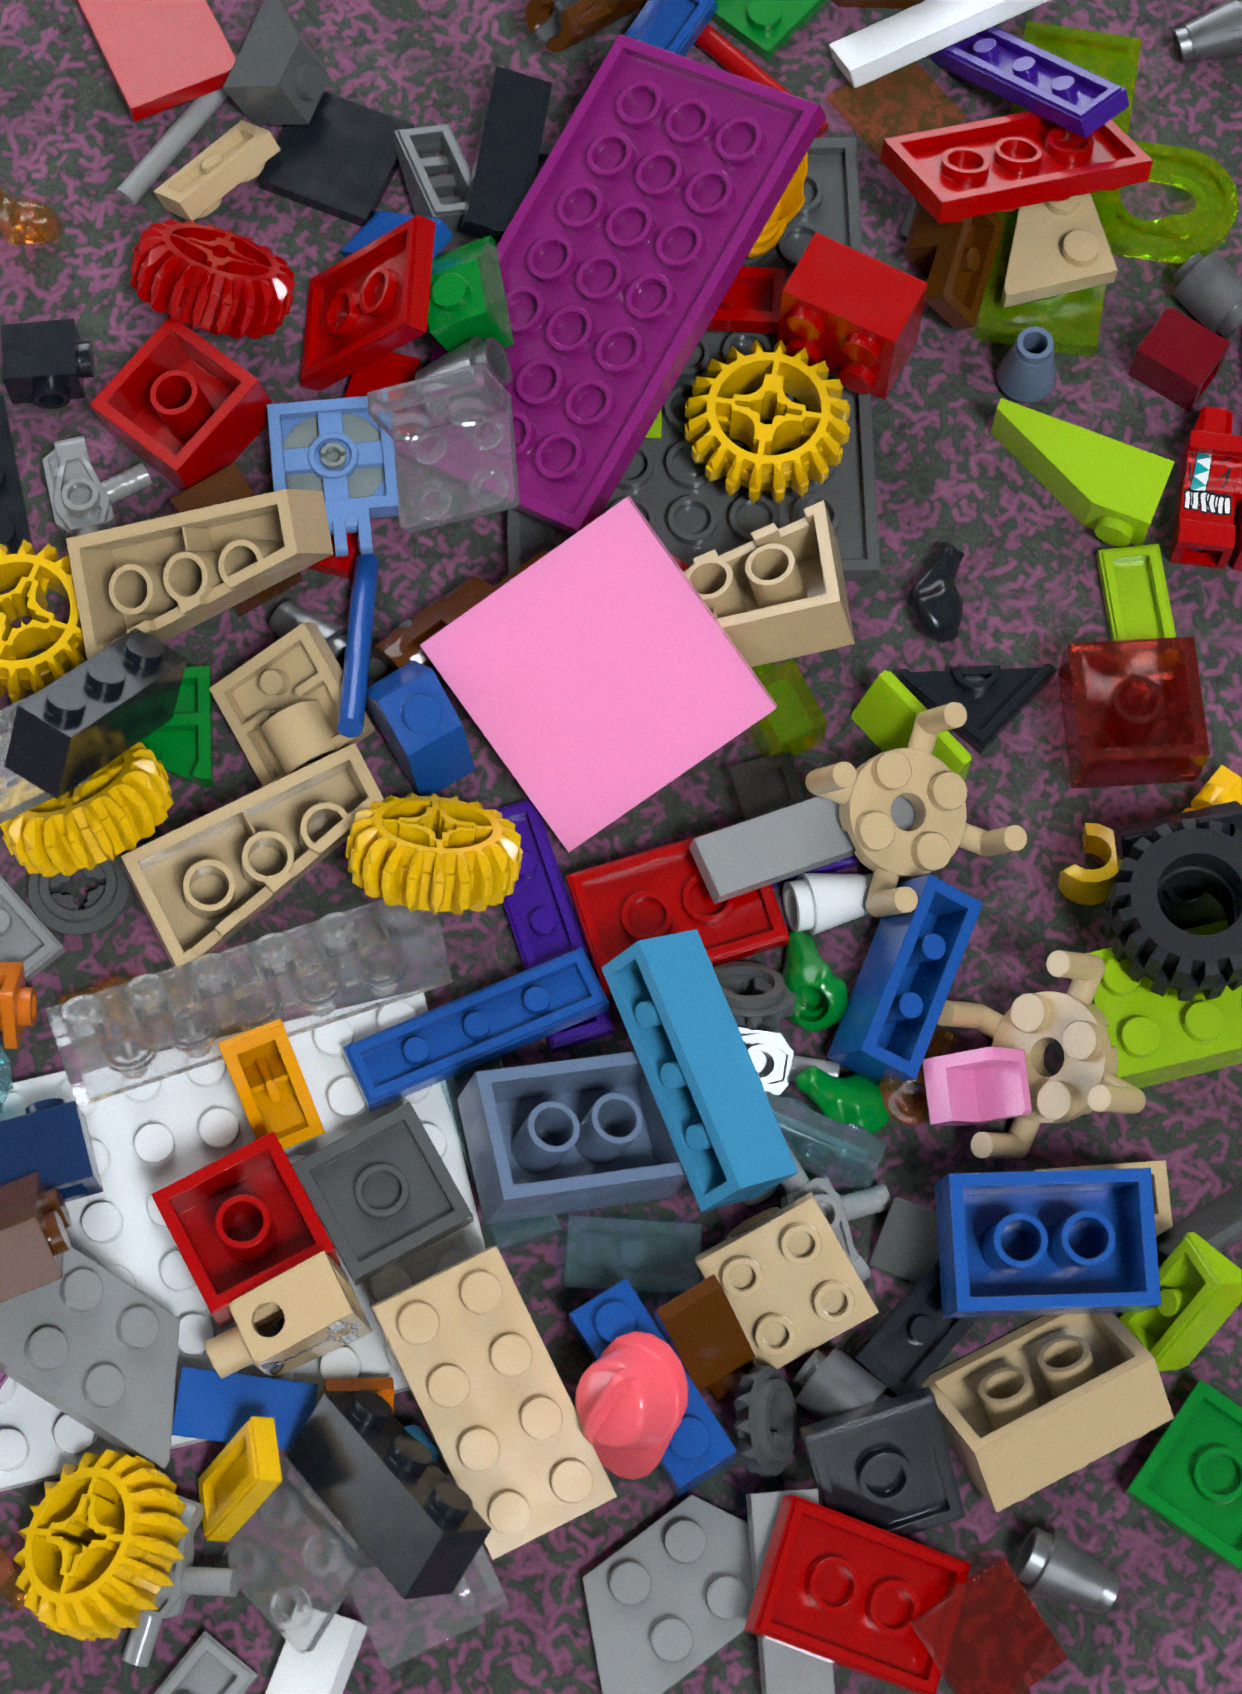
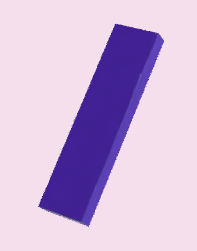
M995 26L929 55V58L936 65L1083 138L1089 136L1129 107L1126 88Z
M530 799L495 809L502 813L503 819L513 822L515 824V832L521 835L520 848L523 850L519 879L515 882L513 894L505 896L502 904L524 970H529L581 947L591 964L540 812ZM608 1011L547 1036L551 1051L554 1053L614 1034V1029Z

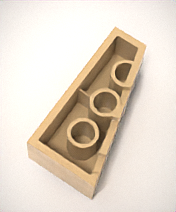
M283 489L66 538L87 660L135 628L164 643L333 555L323 491Z
M824 500L803 509L804 518L777 529L775 523H771L751 532L753 541L718 556L714 549L693 558L694 564L684 571L686 577L750 667L855 644L839 544Z
M356 743L344 747L121 856L123 869L179 979H182L345 842L347 837L350 836V828L354 823L355 813L364 809H370L371 802H384V798Z

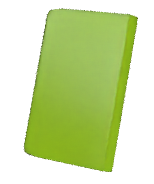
M884 670L878 675L854 709L851 719L883 752L908 747L915 718L920 712L927 709L891 671ZM949 731L938 733L932 755L965 780L972 761V755Z
M1187 1232L1159 1267L1161 1305L1143 1312H1123L1118 1318L1154 1356L1159 1372L1176 1371L1189 1365L1242 1302V1270L1195 1232Z

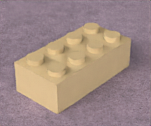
M497 1246L488 1247L370 1306L455 1486L461 1488L469 1495L473 1502V1508L491 1528L483 1544L492 1560L617 1497L593 1445L583 1436L584 1428L579 1421L578 1414Z

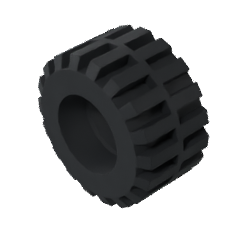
M1195 818L1180 819L1175 832L1171 830L1167 823L1154 828L1149 841L1142 836L1132 846L1128 858L1125 857L1109 894L1106 905L1109 915L1105 922L1107 937H1116L1111 949L1116 960L1120 962L1129 959L1132 963L1127 974L1137 983L1144 976L1154 981L1150 991L1164 997L1167 988L1178 990V1001L1192 1002L1197 991L1202 990L1207 1001L1220 997L1226 985L1232 991L1242 985V831L1237 829L1233 837L1221 832L1224 824L1222 822L1209 819L1206 828L1200 829L1196 827ZM1176 886H1190L1201 889L1212 895L1221 904L1226 913L1229 928L1212 935H1195L1185 932L1167 919L1159 905L1157 895L1166 889Z

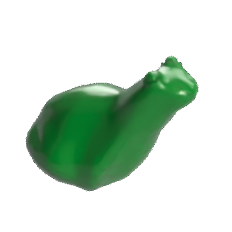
M792 930L788 933L790 940L789 944L786 945L785 964L782 975L786 987L792 993L797 991L793 1015L786 1017V1019L806 1032L822 1031L842 1019L848 1004L847 986L842 979L832 974L829 965L820 956L814 938L803 931L795 932Z
M810 1066L797 1075L795 1079L797 1088L820 1108L836 1133L862 1138L876 1133L888 1123L890 1097L887 1088L882 1083L856 1072L850 1073L847 1077H834L817 1066Z

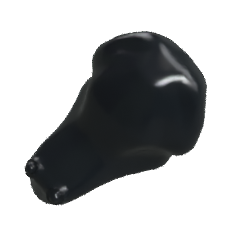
M942 542L939 545L930 567L914 584L907 598L908 608L918 626L930 639L939 643L952 641L958 637V629L963 617V601L955 585V580L960 562L965 554L948 542Z

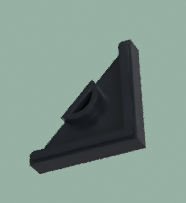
M1048 663L1042 668L1000 669L1001 665L951 667L950 671L910 672L904 668L900 669L895 676L927 710L951 702L962 704L967 711V720L963 726L951 730L981 754L1056 676L1057 669Z

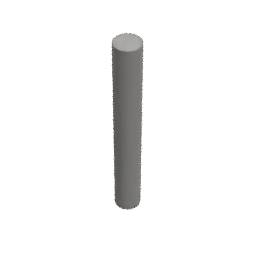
M224 88L198 97L189 104L116 189L117 196L133 206L136 205L229 96Z

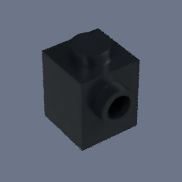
M74 319L1 325L3 381L12 404L34 403L41 408L57 409L66 406L70 399L85 398L84 378L95 377L94 354L91 341H81Z

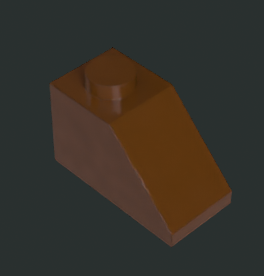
M713 1274L655 1310V1324L681 1360L684 1369L702 1397L704 1398L711 1394L717 1403L739 1390L740 1380L742 1376L746 1375L745 1371L753 1366L755 1354L721 1284Z

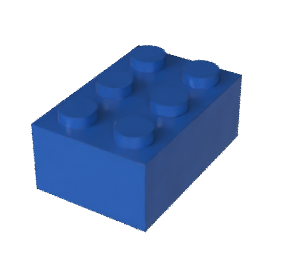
M1151 1168L954 1173L946 1175L934 1184L943 1318L1143 1312L1161 1305Z

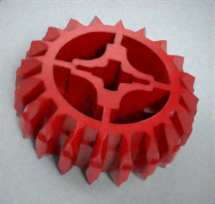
M167 220L164 223H153L149 229L143 230L140 242H137L131 259L130 285L137 291V296L142 301L151 303V308L155 312L170 315L173 322H184L191 325L193 330L198 328L210 331L214 336L222 333L228 334L234 339L242 338L243 335L255 339L261 338L262 335L275 334L277 327L282 326L285 315L289 314L294 299L292 295L295 285L293 281L294 273L282 257L273 255V251L267 246L257 245L251 237H242L234 234L232 229L226 231L215 228L211 223L206 226L197 224L192 220H187L184 223L176 220Z

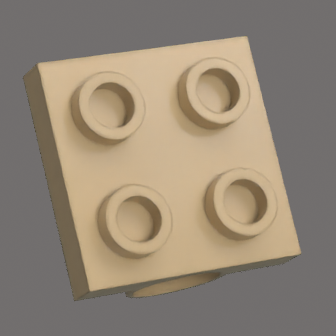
M316 622L301 623L209 688L263 787L353 743L357 744L376 731L365 712L363 732L359 736L349 738L338 732L337 724L343 671Z
M812 1192L782 1209L778 1207L770 1208L748 1218L736 1226L728 1234L726 1240L695 1256L696 1264L704 1278L707 1279L714 1274L721 1284L755 1354L753 1363L755 1366H774L779 1369L879 1313L875 1302Z

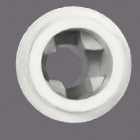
M802 873L797 876L796 880L785 882L783 886V907L791 930L795 932L806 931L807 934L813 936L869 914L866 909V899L873 873L865 875Z

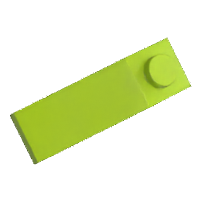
M1001 398L996 408L990 433L1083 526L1094 529L1095 535L1100 540L1118 547L1127 546L1129 543L1137 546L1143 545L1175 461Z

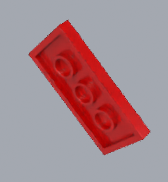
M1031 111L883 139L880 159L938 223H956L969 217L999 211L1011 212L1023 206L1048 201H1065L1073 196L1102 190L1114 191L1122 186L1149 181L1153 160L1112 119L1086 138H1083Z

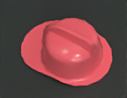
M634 1331L617 1337L604 1350L601 1357L592 1363L582 1374L576 1389L575 1407L579 1421L584 1428L583 1436L593 1445L601 1464L618 1477L631 1480L650 1475L660 1463L675 1431L682 1421L688 1405V1381L681 1360L669 1344L654 1334Z

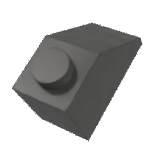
M264 0L223 88L252 124H309L330 76L307 33L281 0Z

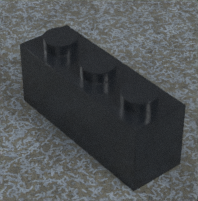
M135 628L17 706L4 767L58 799L173 718L187 658L165 646L159 639Z
M372 1390L324 1393L287 1455L292 1465L404 1600L452 1594L491 1531L490 1526L473 1508V1502L469 1495L461 1488L452 1484L433 1462L429 1449L408 1433L392 1414L390 1404Z

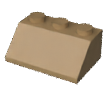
M1113 1313L1043 1315L934 1372L920 1386V1388L929 1387L935 1395L943 1430L970 1480L996 1513L1016 1502L1026 1499L1040 1489L1074 1471L1086 1467L1089 1463L1174 1419L1154 1356Z

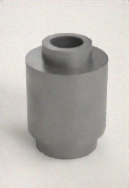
M1216 251L1206 257L1197 252L1173 276V279L1178 283L1173 296L1204 327L1214 333L1219 332L1227 341H1230L1237 335L1236 329L1242 326V276Z
M837 1347L828 1356H825L817 1349L793 1380L795 1384L802 1388L795 1401L820 1421L891 1399L884 1393L887 1389L886 1385Z

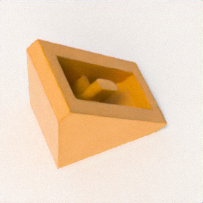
M281 1018L218 1043L256 1140L274 1131L284 1150L325 1133Z

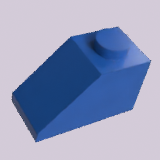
M413 660L367 687L366 705L416 795L431 796L433 793L436 794L475 770L463 725L432 668Z

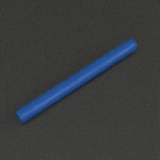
M359 554L355 558L337 724L338 732L349 738L359 736L363 732L379 572V559L374 554Z

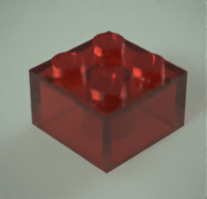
M1194 636L1067 644L1058 670V680L1071 789L1197 782L1210 756Z

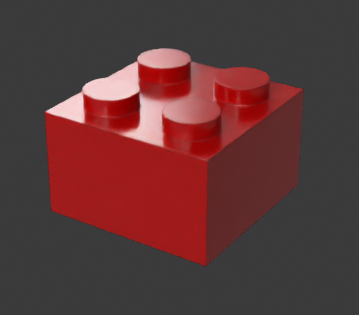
M815 232L782 290L777 343L782 340L786 348L785 355L792 357L805 347L808 354V366L826 361V365L829 368L828 374L840 379V382L849 390L862 395L870 393L886 400L917 343L928 283Z
M169 316L89 405L111 435L178 488L185 491L231 465L268 424L267 405L273 403L256 377L181 321L173 322Z
M274 1131L151 1194L211 1315L220 1329L235 1322L229 1309V1304L233 1300L312 1256L325 1251L341 1266L336 1250Z

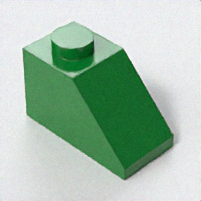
M491 235L437 254L432 260L428 324L431 334L447 352H450L474 336H479L482 339L493 337L501 343L503 348L514 345L496 244Z

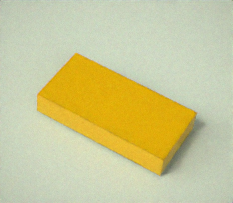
M252 1416L197 1479L200 1503L204 1505L202 1524L206 1541L229 1542L282 1482L274 1418Z

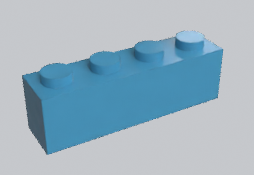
M695 929L637 941L604 965L601 969L700 1211L705 1212L759 1197L799 1173L698 930Z

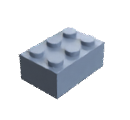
M635 1051L478 1071L474 1073L457 1098L484 1225L672 1198L688 1181Z

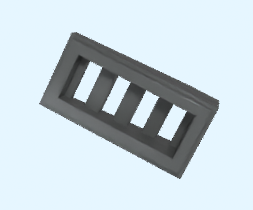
M443 124L394 130L392 140L415 215L419 214L423 217L442 219L453 234L452 240L446 246L458 245L481 237L461 230L472 173L450 125ZM441 151L442 156L420 158L418 154ZM447 173V175L428 177V175ZM454 195L453 197L438 198L440 196Z

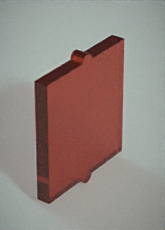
M1001 1556L996 1557L962 1584L951 1583L948 1586L949 1594L910 1622L955 1694H1030V1687L1068 1658L1004 1557Z

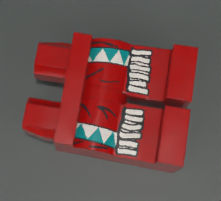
M1202 407L1194 430H1191L1182 451L1170 563L1224 569L1233 552L1232 570L1242 571V436L1231 435L1233 412H1230L1227 408ZM1236 510V522L1234 525V513ZM1190 548L1205 549V550H1209V551H1207V552H1197V551H1194V550H1192V549H1190Z

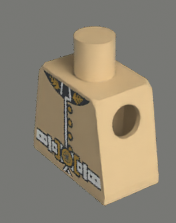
M322 1251L233 1300L229 1304V1309L237 1325L205 1341L204 1346L213 1367L221 1379L253 1363L273 1378L372 1333L373 1330L346 1273L325 1251ZM285 1319L282 1330L277 1335L270 1337L274 1324Z

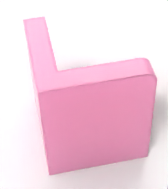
M984 1047L923 1059L930 1125L970 1126L1027 1116L1032 1111L1024 1049Z

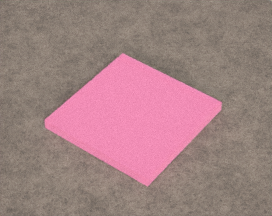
M630 496L624 498L420 644V647L568 853L777 709L778 706Z

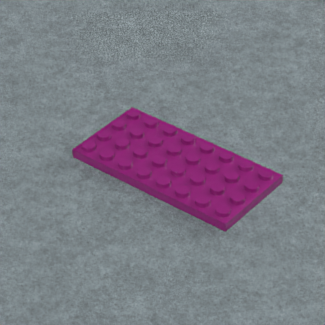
M619 34L496 246L514 339V345L504 348L511 366V380L509 384L502 386L499 393L495 396L444 403L438 402L432 405H427L421 399L415 387L393 425L395 456L573 535L601 516L825 121L826 115L820 104ZM441 344L430 363L448 353Z

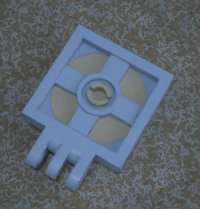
M390 394L268 404L267 414L274 491L283 489L323 491L330 535H334L336 557L349 556L347 533L359 532L357 542L361 555L373 554L370 518L401 516Z

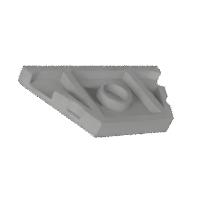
M71 1246V1250L64 1252L62 1279L0 1303V1371L133 1457L140 1456L154 1463L155 1468L158 1470H164L170 1461L180 1318Z
M691 1495L582 1578L602 1694H664L744 1632L754 1597L747 1522Z

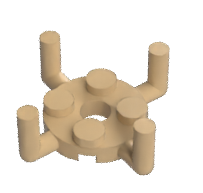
M951 702L920 712L915 718L907 748L882 752L856 769L848 762H839L812 770L806 776L805 785L809 792L839 803L840 823L843 832L848 831L849 837L856 849L853 853L863 865L874 871L866 899V909L874 917H884L913 911L918 904L917 894L912 888L907 886L896 888L899 878L924 875L942 869L949 863L950 858L958 847L988 857L1019 851L1027 843V834L1018 825L987 831L966 823V784L960 775L952 772L941 760L932 755L938 733L961 727L967 720V711L958 702ZM897 796L908 799L915 811L914 823L908 831L900 829L894 823L891 816V806Z
M1062 950L1053 951L1047 958V970L1055 977L1072 979L1067 993L1043 991L1034 994H1022L1014 1000L1011 1008L1005 1015L984 1004L946 1000L937 1023L938 1025L976 1029L993 1039L992 1047L1024 1049L1032 1111L1027 1116L1015 1117L1008 1133H976L971 1140V1150L976 1157L984 1159H1022L1028 1154L1041 1123H1065L1083 1114L1088 1115L1092 1111L1136 1114L1145 1107V1094L1139 1088L1116 1077L1118 1069L1117 1047L1111 1046L1105 1027L1110 1025L1104 1013L1092 1003L1105 972V964L1099 956ZM1053 1040H1057L1064 1050L1063 1066L1055 1075H1051L1044 1065L1045 1049Z

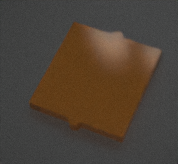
M916 61L857 88H854L850 82H847L827 96V100L880 159L883 139L958 125L966 119V115Z

